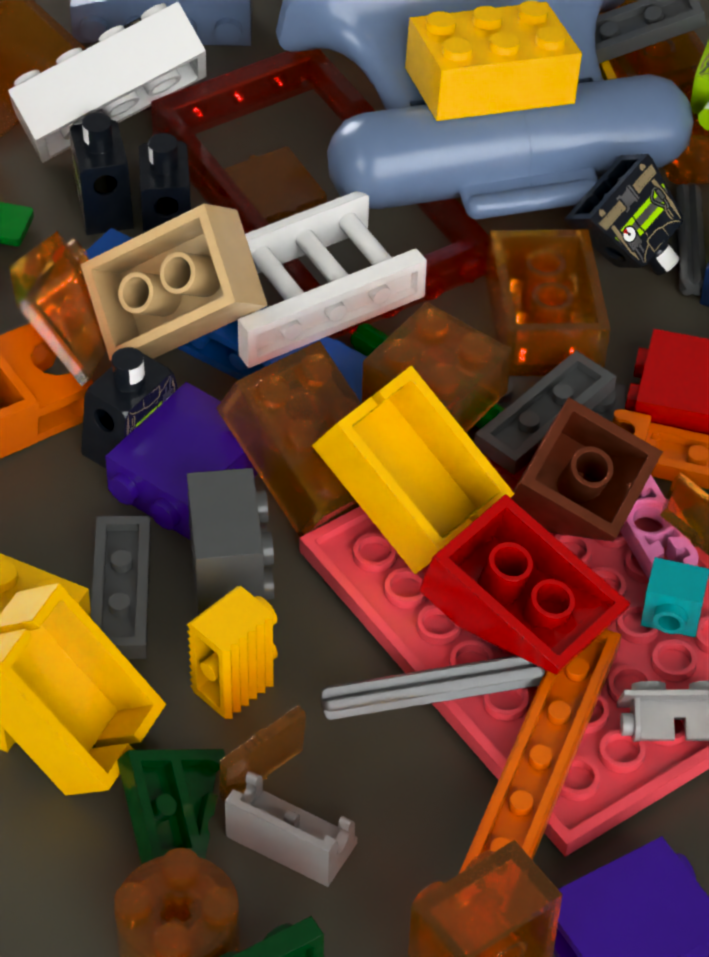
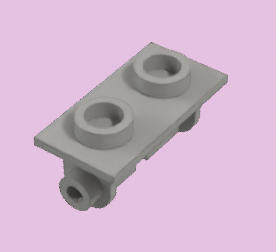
M709 680L692 682L689 684V689L666 690V683L661 681L635 682L631 684V690H624L617 701V708H630V713H621L620 732L621 736H632L633 742L674 741V720H684L685 741H709Z

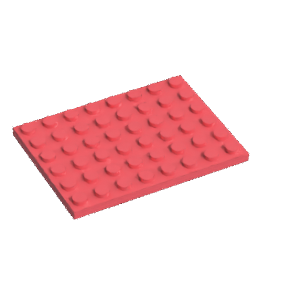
M485 456L512 491H514L528 464L513 475ZM360 506L299 538V552L405 673L514 656V654L460 628L427 599L419 589L429 565L414 574ZM649 517L639 518L634 522L639 529L647 532H655L663 528L659 521ZM619 532L614 542L551 533L631 603L629 608L607 628V630L622 634L620 647L544 832L564 857L709 769V741H685L684 720H674V741L633 742L632 736H621L620 715L621 713H630V708H617V701L624 690H631V684L640 681H661L666 683V690L689 689V684L692 682L709 680V576L696 637L668 634L658 629L640 626L649 580L621 532ZM688 535L698 552L697 566L709 569V555ZM666 546V547L664 548V558H663V559L668 560L667 556L665 555V553H666V548H667V546ZM539 686L432 703V705L499 780Z

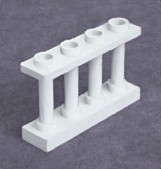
M355 191L245 234L257 273L262 272L284 299L282 302L238 319V356L248 368L425 297L427 260L417 248L395 257L389 255L368 230L369 196L367 194ZM350 238L372 266L352 274H347L326 247ZM306 255L329 283L304 292L282 264Z

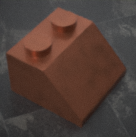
M568 397L513 491L515 494L511 499L551 533L614 542L663 451Z

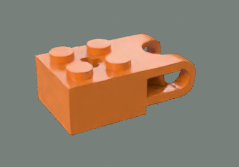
M43 321L31 322L0 335V459L83 423L85 393L94 382L88 374L82 371L62 375L44 373V371L53 366L57 357L58 337L47 323Z

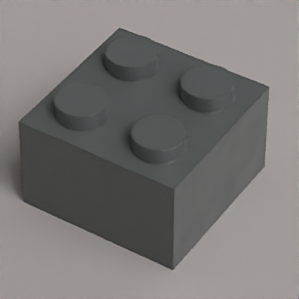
M253 468L187 473L190 545L197 614L200 615L237 586H242L254 597L261 596L265 600H273L274 581L272 567H264L274 565L272 533L267 532L266 524L260 525V523L268 522L266 489L256 490Z

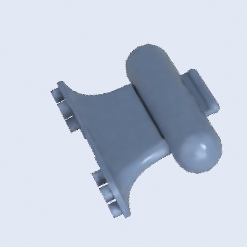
M625 0L282 1L276 27V37L279 45L284 50L290 52L324 48L343 54L353 61L367 76L383 103L385 110L360 113L345 119L331 137L327 149L329 178L339 195L342 197L355 191L365 193L369 196V209H385L461 197L465 212L470 218L486 219L577 205L597 183L598 177H602L621 155L649 154L657 168H661L674 162L689 146L694 121L691 104L683 91L672 80L651 74L610 80L603 79L595 46L598 14L619 7ZM525 1L547 2L582 52L575 104L436 121L405 69L409 17L426 16L436 11L448 13L470 11L480 6H492L495 8L520 5Z

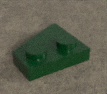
M224 749L128 750L117 760L143 870L194 868L206 858L210 838L208 822L214 816L218 795L213 793L216 773L225 763Z

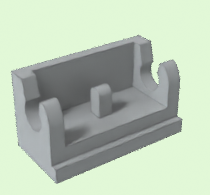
M248 771L244 794L233 789L225 800L226 837L329 887L357 845L355 822L341 816L338 826L333 825L264 791L262 776Z

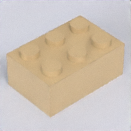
M204 203L80 264L110 361H112L114 352L124 347L136 348L154 359L268 306L237 209Z

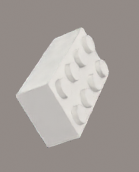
M179 2L168 7L165 3L155 5L141 15V21L126 29L123 25L113 27L99 37V43L84 51L81 47L71 49L56 60L57 65L42 73L38 69L29 71L14 81L15 87L9 89L8 93L15 114L42 163L71 148L69 128L76 124H82V120L86 115L96 112L104 113L111 120L120 123L207 77L206 50Z

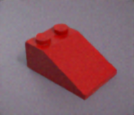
M506 494L432 557L419 589L427 599L460 628L555 675H558L614 623L631 604Z

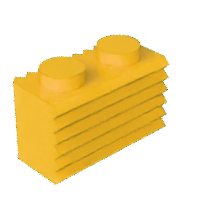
M242 586L234 588L187 624L189 628L187 632L190 636L187 638L190 642L188 645L190 651L188 653L191 656L189 658L191 662L189 667L192 670L189 672L192 676L190 678L192 682L190 687L196 695L224 719H233V712H241V706H249V699L257 700V693H265L266 687H274L273 660L277 658L278 652L273 643V626L277 623V615L267 600L261 596L254 597Z

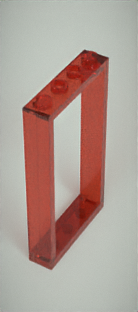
M320 49L299 52L285 51L151 101L153 135L168 133L173 135L177 141H183L187 144L189 181L208 204L237 209L245 234L267 226L269 223L195 134L313 89L342 122L357 114L373 112L375 110ZM455 198L417 204L452 243L424 255V258L427 260L425 297L328 337L336 339L348 333L351 335L362 323L372 324L383 318L394 317L402 310L423 301L434 300L442 293L466 283H473L475 279L490 274L493 239L475 219L470 218L466 214L465 208ZM298 258L282 264L304 292L321 286Z

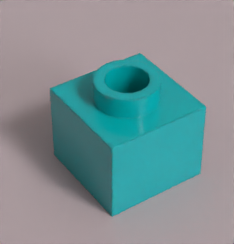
M655 557L646 591L640 626L658 629L668 634L696 637L709 569Z

